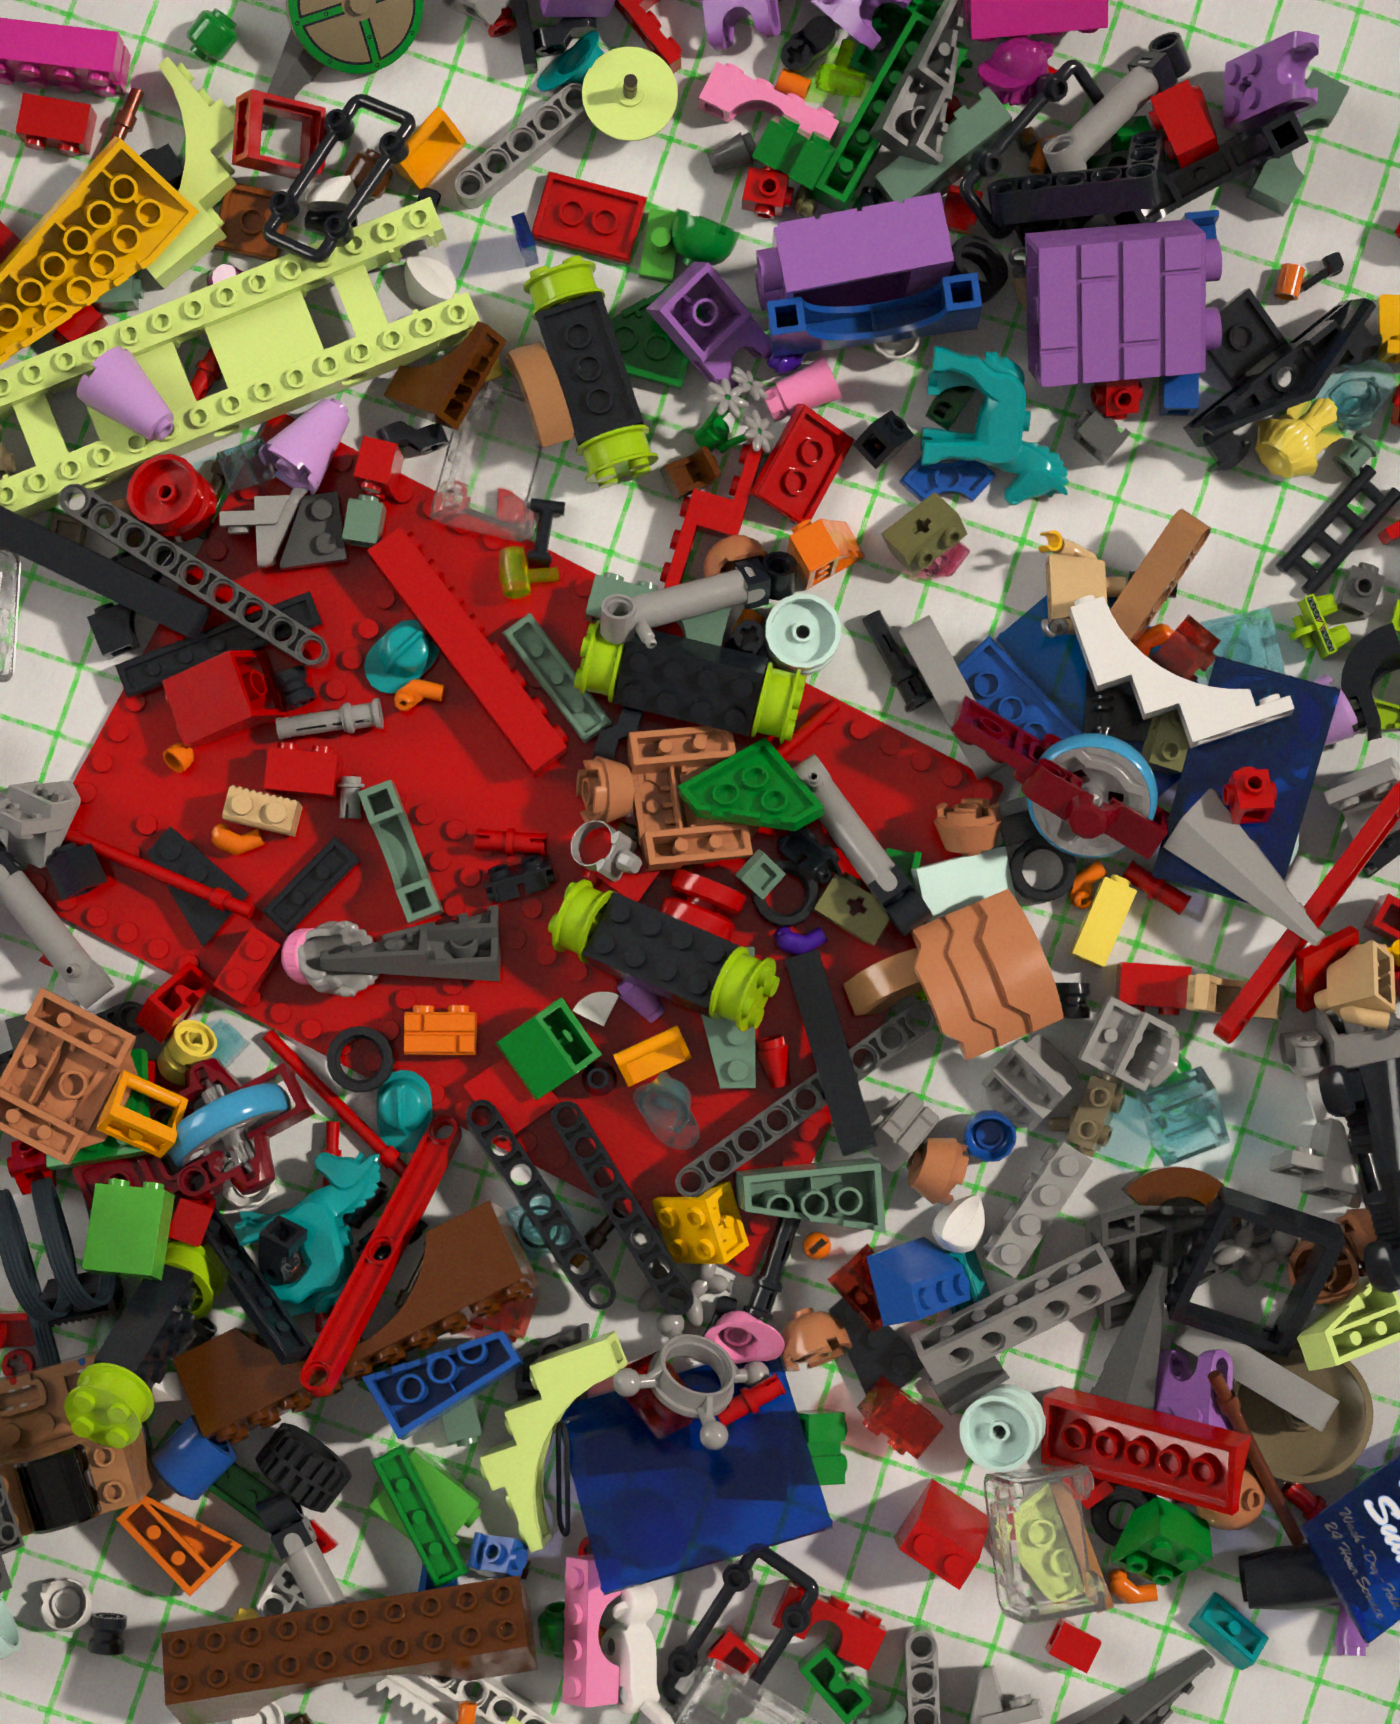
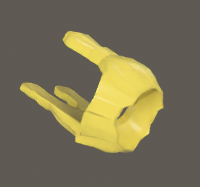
M1318 398L1313 402L1309 400L1288 408L1287 412L1278 419L1269 418L1265 421H1258V437L1255 450L1259 455L1260 462L1269 469L1271 474L1279 475L1283 478L1314 475L1318 466L1316 456L1323 449L1343 437L1340 430L1334 425L1337 421L1336 413L1338 409L1330 398Z

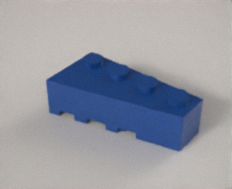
M501 1330L459 1344L456 1347L426 1355V1357L402 1363L378 1373L363 1376L362 1379L397 1438L406 1440L516 1370L525 1362L508 1334Z

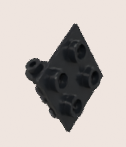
M1086 670L1084 733L1105 734L1124 741H1146L1152 718L1143 720L1130 681L1096 692L1089 670Z

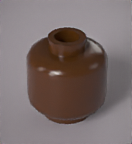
M367 148L366 152H356L343 176L350 175L356 192L381 156V154L370 148ZM389 167L370 198L379 199L383 196L394 175L391 167Z

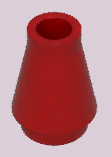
M773 1035L757 1040L758 1049L755 1050V1053L769 1080L770 1087L774 1089L790 1085L789 1043L785 1042L784 1036Z

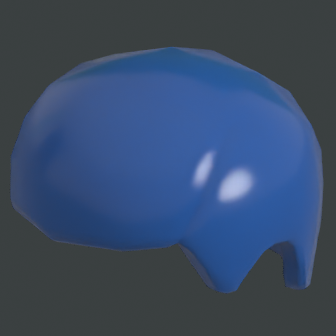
M982 1110L971 1116L966 1123L963 1140L965 1145L968 1146V1153L972 1157L984 1162H996L1011 1153L1016 1143V1131L1012 1121L1006 1115L996 1110Z

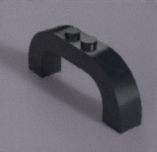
M1294 111L1282 112L1218 145L1219 151L1182 169L1179 166L1166 173L1162 200L1156 207L1146 210L1104 214L1109 226L1156 222L1245 171L1270 159H1279L1308 143L1309 140Z

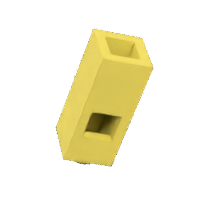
M1114 874L1110 878L1103 877L1100 879L1093 895L1092 904L1087 909L1068 955L1099 969L1105 967L1137 890L1129 887L1131 884L1129 880Z

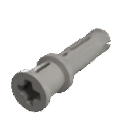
M374 698L371 703L351 705L349 702L344 703V705L340 706V709L276 718L279 740L337 730H344L345 733L352 734L355 732V729L375 726L377 729L384 728L383 712L379 698Z

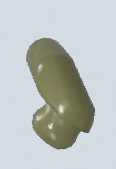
M802 184L799 186L793 205L794 212L799 216L803 214L805 217H813L816 213L818 205L813 200L814 189L811 190Z

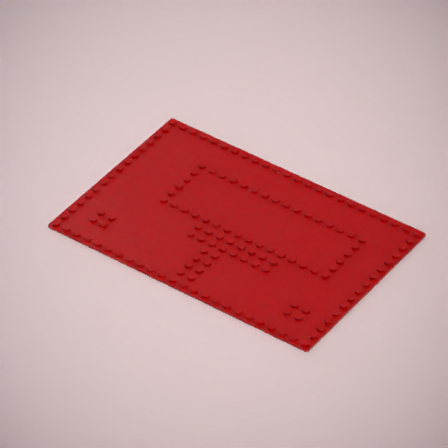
M283 414L268 421L219 512L255 510L254 496L291 494L293 489L274 475L278 469L271 462L267 467L263 464L259 457V449L295 421V418ZM340 442L315 494L339 493L344 528L348 499H358V496L364 494L365 491L359 488L353 476L359 451ZM401 473L395 497L385 496L384 500H379V503H383L387 509L382 539L400 526L406 534L412 531L424 547L420 552L427 562L433 559L444 573V576L440 579L448 589L451 586L456 588L465 601L461 607L467 615L470 616L474 613L485 627V631L482 632L483 636L489 644L495 641L506 655V658L502 660L510 671L515 668L527 683L523 689L530 698L534 696L539 698L548 711L544 717L551 726L557 723L569 740L565 742L567 752L533 776L440 651L436 661L419 679L445 685L441 702L424 698L410 710L401 711L396 708L394 703L396 693L380 692L371 686L366 678L364 669L366 655L372 646L393 626L401 621L415 620V618L370 560L367 552L369 548L346 545L347 562L282 571L280 561L297 515L296 512L274 561L276 563L269 568H258L256 527L250 528V534L229 535L228 528L223 529L220 526L218 513L208 540L204 539L195 557L271 606L310 591L323 623L322 626L311 629V631L319 635L328 645L330 650L329 660L323 667L318 669L304 666L308 674L306 681L309 686L314 688L318 698L303 707L287 711L288 715L284 717L340 709V706L344 705V703L349 702L351 705L371 703L374 698H379L383 712L384 728L377 729L375 726L355 729V732L352 734L345 733L344 730H337L279 740L275 719L205 745L187 746L186 749L192 748L194 760L184 772L177 773L166 764L163 758V752L175 743H183L176 730L177 723L172 709L165 699L164 686L130 699L127 698L123 689L73 782L80 796L81 803L69 828L152 862L147 852L171 826L250 894L245 902L255 906L254 913L250 919L234 913L205 947L201 945L165 883L100 855H97L108 881L88 894L64 901L61 900L47 867L38 868L29 864L24 874L58 916L171 975H174L190 961L214 982L252 926L259 928L281 944H284L288 935L262 910L334 836L361 861L291 933L301 928H316L327 921H351L353 924L356 923L359 929H365L367 935H370L374 942L381 941V937L384 934L434 921L435 925L456 921L458 914L467 912L468 917L486 913L488 906L498 905L501 945L500 982L380 974L375 979L374 984L367 986L365 990L357 992L354 997H342L329 993H320L311 985H303L292 980L285 972L280 957L249 1005L241 1004L215 986L209 994L325 1056L332 1040L340 1032L350 1027L366 1026L380 1031L389 1039L394 1049L395 1065L392 1072L408 1070L422 1076L430 1086L432 1112L439 1116L450 1115L455 1118L460 1127L470 1131L466 1124V1111L474 1101L463 1085L504 1057L495 1044L561 997L572 1011L581 999L592 993L611 992L620 996V992L616 987L623 981L622 979L592 967L590 963L581 962L578 954L572 951H556L552 945V933L548 932L549 922L553 915L559 912L568 885L571 882L578 883L580 880L586 879L582 876L585 870L580 867L571 854L573 835L581 825L586 823L580 815L586 809L582 797H577L576 780L578 769H585L583 760L593 759L599 735L587 744L582 742L502 634L527 614L531 613L576 673L582 661L580 651L583 639L587 636L591 623L585 621V613L595 573L548 550V553L552 556V562L549 568L529 565L527 555L529 550L534 551L535 542ZM310 490L306 493L305 496L311 495ZM191 570L187 575V583L190 585L199 584L204 577L203 570ZM180 586L178 587L177 592L212 609L202 632L232 621V619ZM229 587L221 588L216 594V601L220 604H226L233 598V590ZM252 606L246 611L245 616L253 612L259 611L262 608L259 606ZM676 622L651 628L652 630L684 637L681 628ZM159 623L143 654L188 637ZM722 641V647H724L726 641ZM317 643L307 645L304 650V657L308 660L318 659L322 653L321 645ZM273 645L259 649L266 651L274 676L289 668L302 665ZM767 663V665H766V669H765V674H764V678H763L762 685H763V683H764V679H765V675H766L768 663ZM805 682L794 731L830 699H833L840 709L784 758L789 766L793 768L814 753L830 774L833 782L884 850L891 848L910 853L915 851L922 852L919 867L963 856L960 853L950 852L945 849L934 824V820L937 818L936 807L946 802L948 803V808L960 804L961 799L966 798L989 799V805L992 806V804L998 802L1003 792L1002 784L989 777L978 781L972 768ZM590 692L611 720L612 725L610 727L617 725L623 706L614 704V699L612 702H608V696ZM644 711L638 732L704 725ZM754 720L749 736L733 733L735 747L740 751L765 737L774 748L780 744L778 737L758 732L755 737H752ZM625 740L619 743L614 761L628 766L627 744ZM278 742L298 744V750L312 751V746L332 747L333 753L341 757L339 783L340 776L361 777V784H365V787H361V791L391 779L397 788L444 913L414 925H410L407 922L395 891L389 867L369 823L362 802V819L339 818L340 787H338L337 799L273 793L263 789L268 747L277 748ZM232 785L236 787L241 786L244 789L248 788L251 791H261L264 794H275L277 797L282 796L285 799H295L303 807L295 837L259 829L265 845L240 855H232L217 848L212 842L211 832L213 827L218 824L228 825L230 831L240 836L258 829L228 822L222 818L228 790ZM633 806L628 815L607 824L616 831L622 821L635 825ZM816 819L805 825L815 835L820 845L828 844L836 851L840 858L837 863L842 874L846 872L862 882L860 888L871 894L870 889L820 821ZM608 827L595 828L587 834L580 847L581 860L603 830L611 835ZM760 827L751 838L753 854L759 849L773 862L788 860L779 853L776 843L779 837L782 835L787 836L791 831ZM508 828H516V832L547 833V845H544L546 853L541 855V857L549 855L556 883L550 884L551 888L528 895L524 883L517 885L521 897L498 904L496 901L489 902L486 893L487 888H484L482 874L488 873L487 871L497 865L506 864L509 867L519 864L525 857L536 854L515 852L514 856L506 855L504 851L475 850L476 829L507 831ZM63 840L60 847L69 844V842ZM637 847L635 852L642 857L641 849ZM751 857L695 864L691 873L723 884L747 896L741 913L732 915L718 910L717 914L730 919L735 925L730 942L739 945V947H755L756 958L760 960L772 958L776 962L775 976L780 978V982L775 994L772 997H768L763 1008V1019L755 1029V1050L758 1049L757 1040L773 1035H783L785 1042L789 1043V1076L791 1084L772 1089L755 1053L756 1088L720 1089L701 1014L657 995L666 1011L652 1023L621 998H618L604 1027L573 1012L602 1054L593 1062L602 1061L611 1065L616 1073V1085L607 1095H591L582 1084V1073L585 1069L583 1068L552 1090L560 1102L571 1101L583 1110L653 1227L660 1232L661 1229L652 1201L657 1197H685L676 1188L675 1179L677 1173L684 1166L817 1072L785 963V959L797 955L781 951L777 947L774 934L780 927L768 923L758 914L753 904L752 891L735 876ZM661 870V874L640 903L659 911L666 897H675L687 901V897L676 893L669 886L675 870ZM834 872L831 873V877L827 882H817V903L834 877ZM785 873L786 875L765 897L768 906L775 912L791 914L803 905L806 892L802 881L798 877ZM603 882L599 887L593 884V888L601 892L613 891ZM858 898L854 902L847 901L846 904L851 907L849 913L852 916H855L858 912L865 913V910L861 908L863 901ZM812 912L805 921L795 926H789L791 932L804 936L820 927L828 940L814 950L818 949L849 1049L882 1026L891 1007L881 1014L855 1016L843 984L873 964L917 947L911 933L903 937L891 920L887 923L875 945L871 947L817 913ZM413 1005H433L434 1012H448L449 1005L469 1006V1012L477 1013V1055H405V1012H413ZM678 1025L692 1058L628 1087L613 1054ZM355 1039L343 1048L340 1061L342 1065L370 1078L380 1068L381 1053L372 1041ZM859 1049L853 1055V1063L859 1069L868 1053L865 1049ZM595 1072L592 1075L593 1083L597 1086L603 1084L605 1081L604 1074L602 1072ZM807 1089L801 1090L796 1095V1104L802 1110L811 1109L815 1103V1096ZM825 1105L735 1171L810 1164L832 1123L828 1105ZM572 1108L563 1109L558 1116L560 1125L568 1128L573 1126L577 1121L576 1111ZM480 1109L472 1113L471 1118L476 1125L485 1126L489 1124ZM553 1109L515 1134V1137L536 1167L597 1198L551 1121ZM774 1110L768 1114L767 1124L772 1130H781L785 1127L787 1117L782 1111ZM751 1130L742 1132L738 1138L740 1148L745 1151L755 1149L758 1145L757 1134ZM497 1138L492 1142L508 1152L511 1150L508 1140L502 1143L500 1138ZM583 1138L578 1142L576 1150L581 1157L587 1158L594 1154L596 1145L591 1138ZM716 1151L711 1155L709 1164L714 1170L723 1171L729 1166L730 1158L726 1152ZM603 1167L595 1174V1182L601 1188L609 1187L614 1181L613 1171L609 1168ZM693 1171L687 1172L681 1178V1185L686 1191H696L701 1185V1178ZM733 1171L721 1181H730L736 1200L735 1175ZM621 1197L614 1202L613 1207L628 1215L631 1214L633 1205L629 1199ZM738 1207L749 1246L723 1265L749 1277L754 1274L773 1237L779 1217L745 1212Z

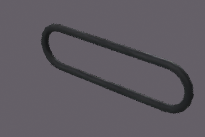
M559 1421L556 1425V1509L559 1530L564 1537H567L571 1526L570 1443L567 1427L563 1421ZM561 1429L564 1437L565 1528L562 1520Z

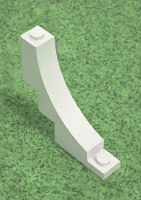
M1088 595L1074 601L1075 606L1070 607L1069 616L1096 692L1130 681L1143 720L1177 709L1190 748L1289 716L1295 709L1290 695L1280 698L1279 694L1270 695L1259 700L1260 705L1256 706L1250 689L1211 687L1192 682L1160 667L1145 656L1120 629L1109 610L1104 596L1095 599L1094 595Z

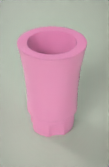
M823 355L803 369L776 382V386L764 390L767 394L765 403L774 422L780 421L788 415L791 417L798 404H805L811 409L825 403L843 399L832 371Z

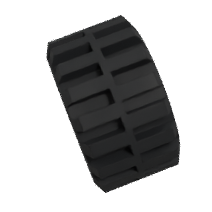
M281 1423L255 1457L261 1472L278 1489L302 1506L321 1513L327 1511L352 1477L347 1465L330 1448L307 1431L288 1423Z

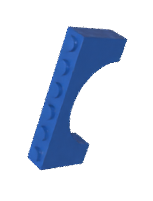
M978 273L942 277L939 283L920 293L868 305L845 307L819 306L807 303L802 297L767 301L772 357L978 329L982 310Z

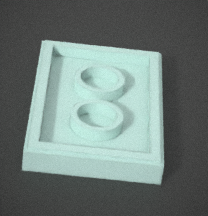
M997 846L990 850L982 851L979 855H963L911 869L914 888L933 915L931 919L923 924L1006 889H1009L1016 899L1006 846Z

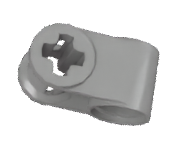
M1317 1030L1280 1033L1279 1046L1283 1063L1295 1075H1319L1323 1068H1325L1320 1059V1044L1323 1043V1037L1318 1034Z

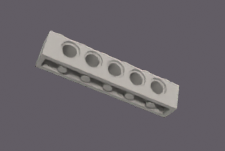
M1098 1242L910 1336L919 1359L936 1385L1124 1293L1125 1290L1104 1248Z

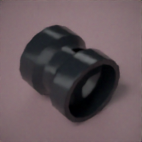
M303 665L284 670L272 678L276 689L280 690L283 695L281 701L286 711L303 707L318 698L314 688L309 686L306 681L308 674Z
M1055 983L1062 1006L1063 1017L1072 1019L1090 1018V1007L1086 1004V997L1090 994V983Z
M106 1612L92 1614L90 1626L94 1631L93 1637L89 1639L88 1651L99 1655L123 1654L125 1642L119 1636L122 1635V1631L127 1626V1616Z

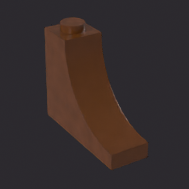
M477 321L463 342L442 359L421 367L399 366L383 396L407 413L457 431L507 340L489 325Z

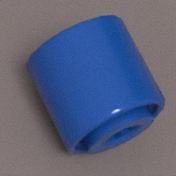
M190 1415L152 1455V1463L160 1479L176 1494L190 1500H198L237 1460V1455L229 1442H218V1440L203 1437L195 1415Z

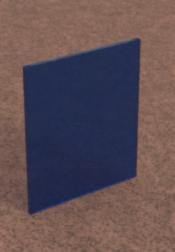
M780 1356L777 1359L762 1362L768 1367L770 1377L776 1373L786 1394H782L759 1407V1412L754 1415L750 1412L727 1425V1443L718 1450L707 1449L701 1443L699 1435L702 1423L700 1418L686 1417L670 1410L656 1398L651 1388L639 1389L635 1395L630 1397L621 1396L616 1391L572 1403L566 1409L560 1421L565 1423L569 1434L570 1470L601 1583L600 1589L604 1595L833 1529V1520L828 1513ZM747 1363L736 1364L738 1369H742ZM708 1364L671 1375L679 1384L696 1392L714 1393L721 1389V1382L717 1373ZM734 1383L733 1397L741 1393L740 1389L747 1386L744 1383ZM561 1429V1436H562V1440H563V1444H564V1437H563V1432H562V1429Z

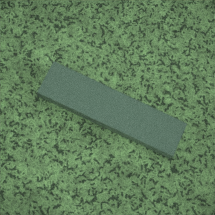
M531 613L502 633L584 744H587L599 735L601 730L603 731L612 725L611 720L589 691H586L584 695H580L579 689L573 688L576 673Z

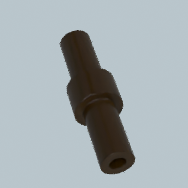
M614 1207V1214L619 1218H624V1216ZM608 1215L596 1228L592 1226L584 1235V1241L592 1252L595 1249L600 1250L608 1241L606 1237L615 1228ZM576 1255L571 1258L570 1263L578 1269L586 1258Z

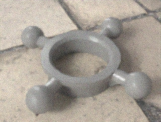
M665 1310L657 1318V1329L663 1336L668 1337L669 1341L653 1356L647 1374H638L637 1371L631 1368L620 1369L613 1377V1388L619 1395L624 1397L635 1395L639 1389L651 1388L656 1398L670 1410L686 1417L700 1418L702 1423L699 1435L701 1443L707 1449L718 1450L727 1443L728 1430L724 1424L716 1421L714 1416L720 1414L728 1407L734 1394V1383H744L747 1387L751 1388L770 1377L769 1369L760 1361H751L744 1368L738 1369L730 1355L716 1342L699 1335L682 1334L685 1324L683 1316L674 1315ZM676 1356H690L702 1360L717 1373L721 1382V1389L714 1393H700L682 1386L668 1372L666 1361Z

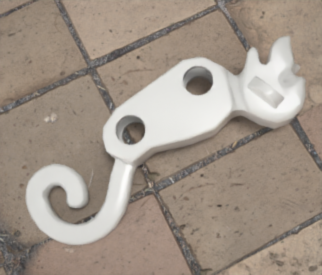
M621 1581V1594L614 1598L604 1610L616 1623L608 1628L601 1638V1650L604 1656L612 1664L619 1666V1703L615 1705L623 1714L643 1712L654 1724H675L671 1716L657 1704L660 1695L657 1687L656 1643L651 1630L646 1626V1622L652 1618L657 1609V1595L650 1585L642 1581ZM610 1637L615 1642V1652L613 1654L608 1650V1640ZM623 1687L628 1694L625 1704L620 1698V1690Z

